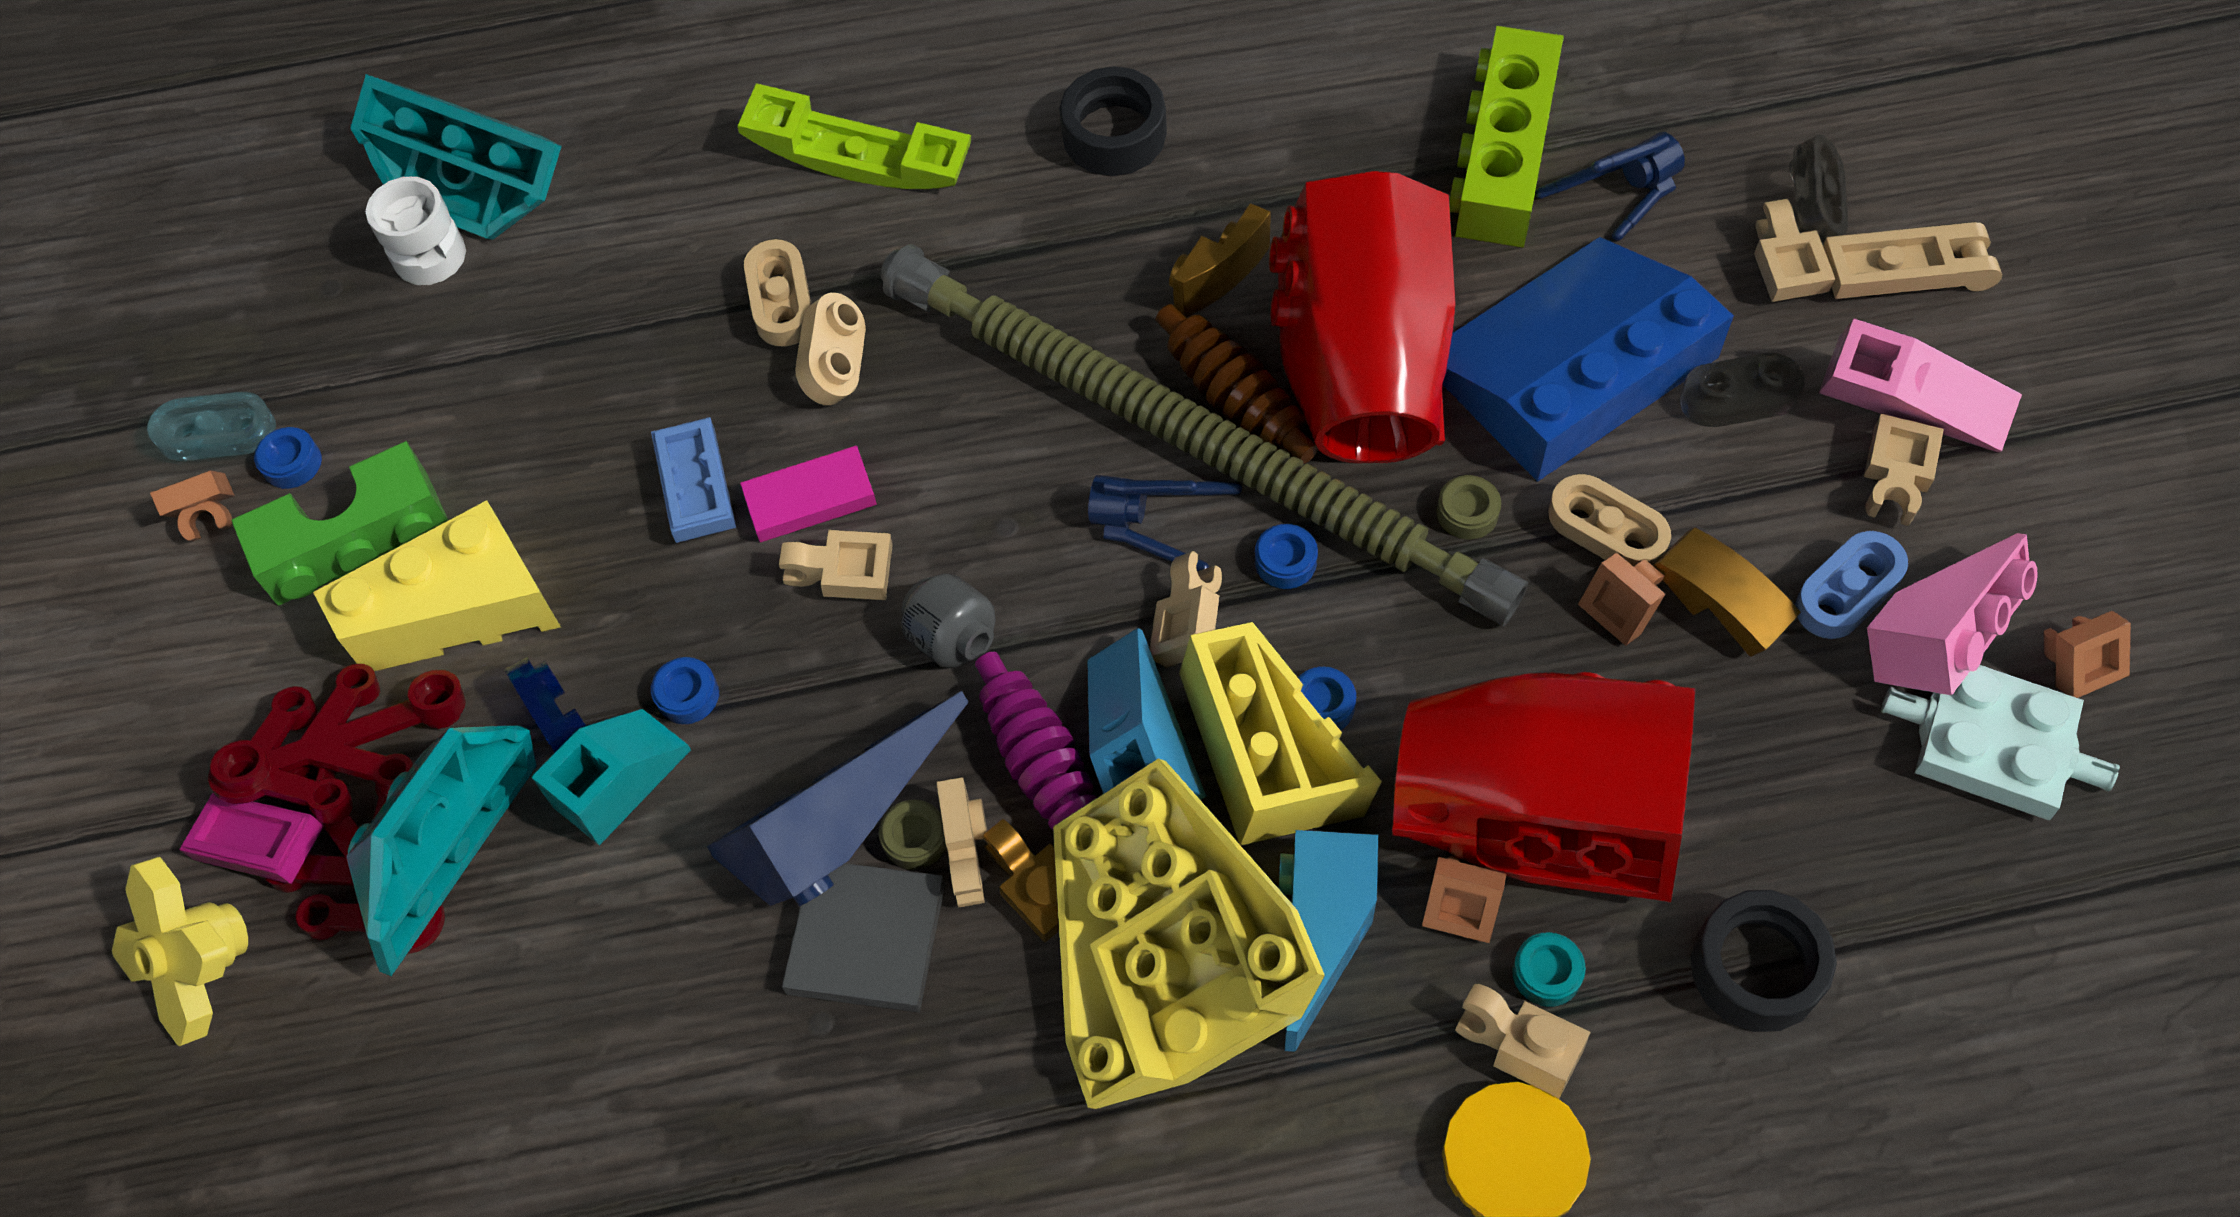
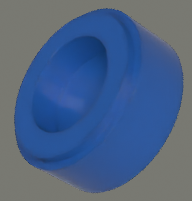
M285 427L269 433L260 441L255 450L254 462L268 483L277 488L290 489L307 483L316 475L321 466L322 455L320 449L306 431L295 427Z
M1280 524L1267 529L1258 538L1255 546V568L1258 575L1267 584L1280 589H1293L1308 582L1315 573L1318 548L1313 536L1304 528L1293 524Z
M682 657L667 662L656 672L651 683V696L664 718L677 724H692L704 719L713 711L719 698V687L711 669L704 662L691 657Z
M1315 667L1305 671L1298 677L1303 684L1301 692L1323 719L1330 717L1340 730L1350 723L1355 712L1356 690L1348 676L1331 667Z

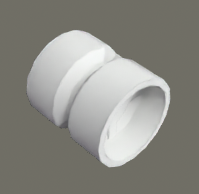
M400 177L390 180L376 189L368 200L365 212L371 229L379 243L384 247L385 253L396 273L404 281L415 285H432L442 282L455 274L464 262L466 247L438 189L430 181L420 177Z

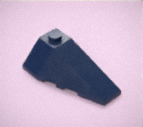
M960 691L935 704L864 749V753L847 759L813 779L812 786L807 789L803 788L782 801L779 800L706 847L714 859L768 905L772 906L794 898L798 906L808 903L834 885L828 874L849 861L968 704V700L963 692Z

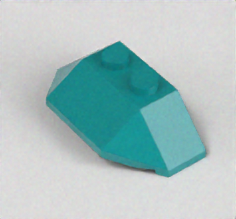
M367 74L365 75L350 127L358 143L363 144L369 160L383 185L390 180L400 177H420L430 181L438 189L448 208L450 217L458 228L494 240L545 201L562 147L538 134Z
M518 725L447 729L423 751L409 772H402L396 777L388 791L386 803L370 824L362 825L354 834L346 857L366 934L379 972L392 977L537 767L530 730Z

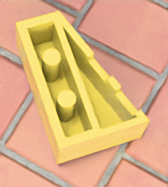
M487 500L313 592L337 640L357 664H366L372 667L374 671L444 655L443 648L477 640H480L484 646L503 641V634L538 626L541 632L561 627Z
M1251 622L1190 635L1179 674L1240 846L1292 834L1296 830L1305 831L1364 817L1382 781L1369 765L1363 768L1339 739L1342 734L1340 729L1330 717L1323 719L1301 692L1302 682L1255 624Z

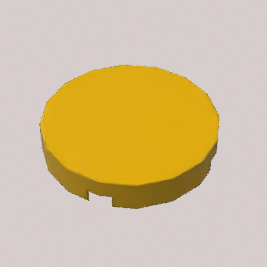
M1521 1082L1492 1084L1466 1098L1448 1124L1442 1150L1447 1183L1455 1196L1460 1198L1462 1203L1471 1210L1470 1213L1475 1217H1561L1568 1213L1584 1190L1591 1160L1585 1130L1570 1107L1557 1097L1535 1086Z

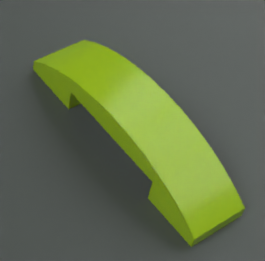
M757 83L738 124V131L744 137L785 159L807 168L850 181L901 189H933L955 186L971 144V135L919 122L916 123L914 131L910 135L811 111L810 96Z

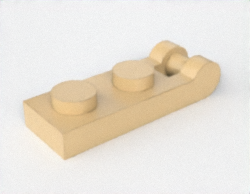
M1972 222L1826 237L1823 245L1835 276V281L1832 285L1835 299L1966 286L1970 291H1983L1995 286L2002 279V272L1996 257L1988 255L1987 249L1991 241L1986 227L1982 223Z

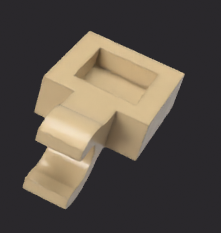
M1788 199L1765 202L1763 209L1767 219L1756 221V231L1760 240L1754 255L1771 301L1776 302L1829 292L1835 281V276L1817 230L1799 233L1794 212Z
M828 530L826 546L808 545L800 542L782 543L779 567L780 569H785L783 583L790 586L803 587L813 585L821 580L823 597L886 600L892 554L891 534Z
M1194 551L1174 558L1170 568L1172 581L1170 597L1156 603L1150 651L1154 661L1166 668L1183 662L1190 635L1216 630L1219 595L1216 592L1219 590L1222 582L1221 568L1214 565L1197 572L1198 554Z
M1474 984L1463 1003L1462 1008L1465 1009V1012L1455 1031L1472 1042L1485 1044L1498 1050L1493 1067L1560 1099L1585 1049L1590 1031L1524 1001L1519 1013L1516 1015L1509 1009L1503 997L1495 990L1484 985Z

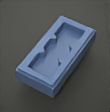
M711 418L652 431L651 434L670 529L675 542L678 543L736 528L716 432Z

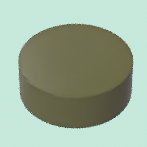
M1473 475L1456 477L1447 482L1440 492L1437 505L1438 521L1445 531L1457 538L1466 540L1482 538L1489 534L1498 522L1501 510L1500 494L1495 486L1484 478Z
M922 800L900 802L888 810L881 821L879 838L887 858L900 868L907 870L927 868L937 862L945 852L946 843L941 813L928 802Z

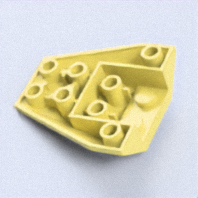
M1158 758L1053 827L1065 1041L1088 1108L1098 1109L1190 1083L1302 1018L1325 975L1298 910L1166 761Z

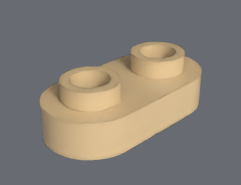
M774 239L761 242L747 253L744 260V272L753 320L759 336L765 342L774 346H791L800 342L804 313L811 305L802 258L799 250L787 241ZM784 320H790V321L785 322V323H780V322H782V321H784Z
M827 293L806 309L795 368L797 381L810 399L822 405L838 403L856 389L859 381L866 332L865 320L857 305L851 299L839 293Z
M1586 474L1572 475L1561 480L1553 491L1548 510L1549 519L1553 527L1566 538L1606 560L1615 553H1618L1634 567L1644 559L1654 565L1666 553L1671 540V530L1666 519L1656 510L1601 479ZM1575 509L1583 510L1589 517L1579 518L1570 511ZM1625 541H1637L1641 543L1644 548L1636 549L1630 547L1625 543Z

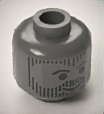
M944 573L925 578L914 584L907 592L901 608L903 635L913 646L936 664L942 667L955 668L977 660L988 651L994 638L993 631L996 622L994 606L986 596L959 576Z

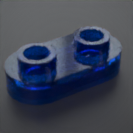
M526 656L504 669L554 752L579 728L586 726L575 708L566 714H563L555 699L565 694V691L546 661L534 667Z

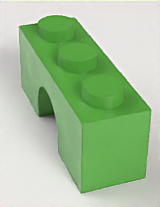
M407 441L349 466L356 483V495L351 505L334 518L328 520L309 519L291 493L231 520L254 578L278 606L292 599L306 597L317 588L356 570L448 521L427 472Z

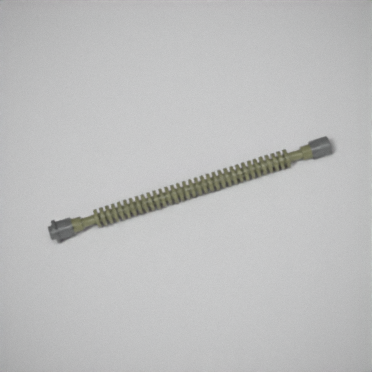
M908 244L900 250L892 251L885 259L880 277L883 281L884 294L893 300L905 299L927 312H930L933 308L948 317H952L955 314L972 323L971 330L974 338L984 341L993 348H997L1005 355H1010L1011 358L1018 362L1022 361L1027 367L1034 368L1038 373L1047 375L1049 379L1055 382H1060L1062 386L1072 389L1080 396H1085L1093 403H1098L1106 410H1111L1113 414L1124 417L1126 421L1137 424L1139 428L1150 431L1157 438H1163L1166 443L1172 446L1176 445L1179 450L1185 453L1190 452L1192 457L1198 460L1203 459V462L1210 467L1216 466V469L1225 475L1230 473L1232 479L1238 482L1243 481L1245 486L1251 489L1257 487L1258 493L1265 497L1270 495L1271 500L1278 504L1284 502L1285 508L1291 511L1298 509L1297 513L1306 519L1311 517V521L1318 526L1325 524V529L1335 534L1339 531L1340 538L1346 541H1350L1353 538L1355 546L1360 549L1367 546V552L1376 557L1382 552L1381 560L1388 564L1396 560L1395 567L1405 572L1414 563L1440 577L1439 584L1461 596L1458 601L1459 603L1503 627L1512 618L1522 601L1529 584L1528 581L1485 558L1477 562L1459 551L1454 555L1443 551L1425 541L1428 535V528L1426 526L1417 524L1414 527V520L1407 516L1402 517L1399 521L1400 513L1391 508L1386 512L1385 504L1379 501L1372 504V498L1364 493L1358 497L1359 492L1357 489L1351 486L1344 489V482L1336 478L1331 481L1329 474L1323 471L1317 473V468L1310 464L1303 466V460L1295 456L1290 458V454L1282 449L1276 451L1275 445L1269 442L1263 443L1262 438L1254 434L1250 435L1247 430L1241 427L1236 429L1234 423L1228 420L1223 421L1221 416L1210 413L1208 409L1202 406H1197L1195 402L1188 398L1184 399L1182 395L1175 391L1170 392L1169 388L1157 385L1156 381L1148 377L1144 378L1143 374L1135 370L1132 371L1130 367L1119 364L1117 360L1106 357L1104 353L1093 350L1091 346L1085 343H1080L1078 339L1068 336L1065 332L1055 329L1052 325L1042 322L1035 316H1030L1028 312L1022 309H1017L1015 305L1005 302L1002 298L994 295L982 302L967 294L966 286L948 277L950 273L948 269L925 258L921 248Z

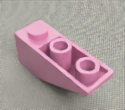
M1853 319L1839 336L1819 391L1820 394L1880 414L1944 429L1943 435L2000 453L2003 449L2022 396L2021 393L1916 338L1857 319Z
M2016 533L1896 592L1867 627L1874 682L1953 695L1968 673L1977 670L1982 661L1983 653L1994 638L2006 631L2010 617L2024 599L2028 600L2035 590L2037 566L2034 561H2029L2027 534Z

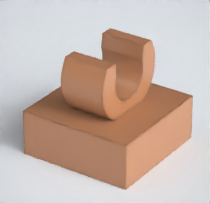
M210 470L150 493L160 516L178 517L179 532L188 541L201 539L195 522L197 516L204 511H208L213 515L219 529L225 530L232 527L231 513L224 505L218 503L235 496L225 473Z
M1615 553L1601 563L1578 605L1626 646L1642 634L1664 598L1665 593L1656 585L1663 580L1665 575L1646 559L1633 567L1618 553Z
M2109 611L2093 619L2077 616L2072 619V628L2060 633L2051 628L2044 630V654L2049 660L2056 663V688L2067 695L2079 698L2130 676L2131 622L2114 611Z
M1450 856L1447 859L1438 857L1422 926L1490 943L1504 890L1506 874L1461 863L1459 858L1455 856Z

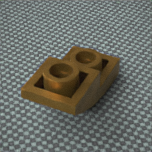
M1250 203L1237 223L1233 221L1228 223L1219 243L1201 236L1189 255L1182 254L1175 262L1169 278V285L1173 287L1174 307L1187 317L1217 301L1240 283L1260 262L1270 248L1271 212Z
M1696 527L1687 531L1653 565L1665 575L1663 581L1692 615L1709 608L1750 657L1765 651L1801 613L1789 598L1749 561L1716 538Z

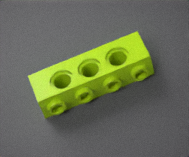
M1496 26L1492 49L1481 47L1475 81L1485 83L1484 90H1472L1466 124L1476 125L1475 134L1463 133L1457 167L1467 169L1466 178L1454 177L1449 201L1450 212L1459 213L1455 237L1524 248L1564 35Z

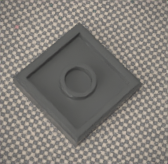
M843 864L828 874L834 885L800 907L782 985L785 994L920 1013L945 889L943 876Z

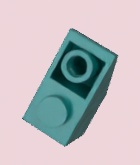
M640 709L579 728L531 778L556 811L600 846L691 749L687 743L645 710Z

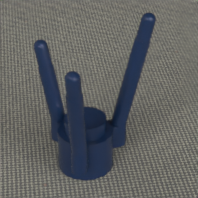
M1659 132L1634 147L1594 161L1591 167L1537 188L1534 196L1537 199H1542L1622 168L1627 181L1636 188H1649L1650 192L1613 231L1612 238L1615 241H1620L1661 198L1676 189L1672 176L1681 172L1685 166L1683 149L1672 135L1667 132Z
M1096 475L1090 490L1088 517L1092 524L1105 525V540L1125 542L1172 562L1174 558L1186 553L1129 529L1131 523H1142L1147 495L1240 494L1242 485L1237 482L1133 480ZM1198 559L1196 565L1197 572L1209 568L1208 563Z

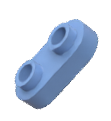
M1865 531L1852 536L1805 581L1801 588L1795 606L1801 612L1797 618L1803 627L1812 634L1827 639L1841 638L1853 632L1897 589L1906 574L1908 557L1902 545L1893 537L1877 531ZM1866 566L1873 569L1877 576L1867 575L1860 567ZM1819 605L1830 606L1836 611L1837 615H1831L1822 611Z

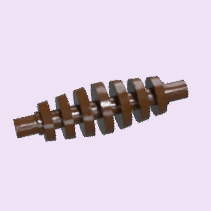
M1172 304L1164 306L1158 312L1155 319L1156 322L1170 335L1167 343L1168 351L1175 360L1180 361L1181 368L1189 378H1193L1196 388L1202 395L1206 396L1207 402L1216 411L1223 412L1225 418L1235 425H1241V428L1247 430L1250 435L1254 434L1262 438L1263 443L1269 442L1275 445L1276 451L1286 449L1293 457L1295 456L1303 460L1304 464L1316 455L1318 451L1316 444L1302 432L1305 416L1297 406H1291V398L1284 389L1278 388L1276 379L1268 370H1264V364L1254 354L1248 353L1246 348L1238 342L1230 340L1229 336L1220 329L1212 328V324L1200 315L1186 318Z

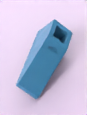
M1136 628L1087 660L1089 754L1103 794L1159 758L1166 761L1201 800L1206 797L1205 791L1143 630Z
M1296 830L1294 854L1280 853L1279 890L1284 895H1292L1291 903L1298 910L1325 975L1302 1018L1285 1027V1051H1296L1372 925L1377 902L1378 835Z

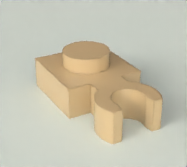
M1880 414L1874 426L1864 477L1879 481L1874 486L1866 502L1868 516L1876 517L1883 501L1893 500L1902 507L1901 524L1906 526L1911 524L1922 503L1920 491L1927 493L1934 481L1944 429Z
M963 777L937 782L943 830L949 856L954 896L956 895L958 908L985 903L976 840L984 839L983 835L987 832L982 799L969 801Z

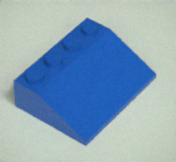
M1599 237L1453 332L1446 374L1442 385L1538 482L1718 359L1734 315L1692 276Z

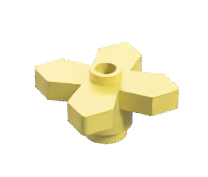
M161 857L131 865L125 891L135 921L117 927L112 954L131 982L151 980L159 1021L178 1046H182L207 1036L213 1011L204 984L223 977L225 968L233 964L235 957L246 952L248 947L246 925L238 910L228 903L217 906L214 903L207 902L185 910L180 883Z

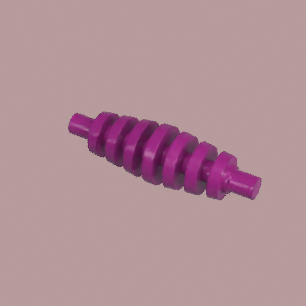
M988 652L979 657L975 662V666L986 684L979 694V700L984 712L988 714L987 720L992 733L997 736L996 743L1002 757L1006 758L1005 766L1013 779L1018 780V785L1026 797L1033 800V805L1043 818L1049 819L1048 825L1053 831L1055 825L1098 797L1092 794L1094 786L1089 774L1083 771L1085 767L1080 752L1075 749V740L1069 730L1062 726V722L1051 708H1047V702L1037 690L1032 689V683L1023 672H1008L998 653Z

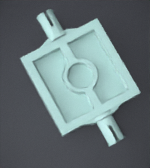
M1979 665L1976 671L1968 673L1953 695L1934 692L1930 699L1927 700L1890 686L1883 701L1882 713H1888L1919 724L1922 748L1915 770L1916 774L2049 821L2060 809L2065 783L2070 777L2103 788L2109 792L2113 788L2119 774L2117 773L2120 768L2118 764H2112L2079 752V742L2076 733L2084 700Z

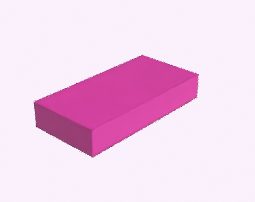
M857 445L740 483L760 543L877 505Z
M212 793L179 850L195 861L292 884L324 825L310 814L253 801L244 804H231L220 800Z

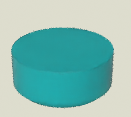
M1549 932L1533 935L1524 941L1516 954L1512 968L1514 983L1519 992L1532 1003L1545 1007H1555L1570 1001L1577 994L1586 971L1584 957L1577 945L1565 936Z

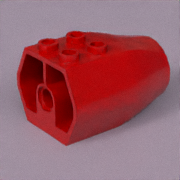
M1371 171L1306 182L1295 206L1288 205L1286 208L1281 237L1274 236L1270 246V272L1278 273V289L1274 291L1271 302L1272 326H1280V350L1284 369L1292 392L1306 418L1318 450L1324 455L1342 462L1362 464L1403 461L1416 457L1430 450L1435 445L1442 446L1445 442L1442 384L1447 369L1455 314L1449 195L1399 173Z
M1549 672L1496 678L1440 694L1410 700L1405 714L1398 755L1394 793L1393 835L1403 836L1440 848L1455 857L1477 866L1505 873L1507 877L1533 884L1671 902L1683 832L1693 734L1695 688L1675 686L1662 680L1635 682L1608 679L1590 672L1575 674Z

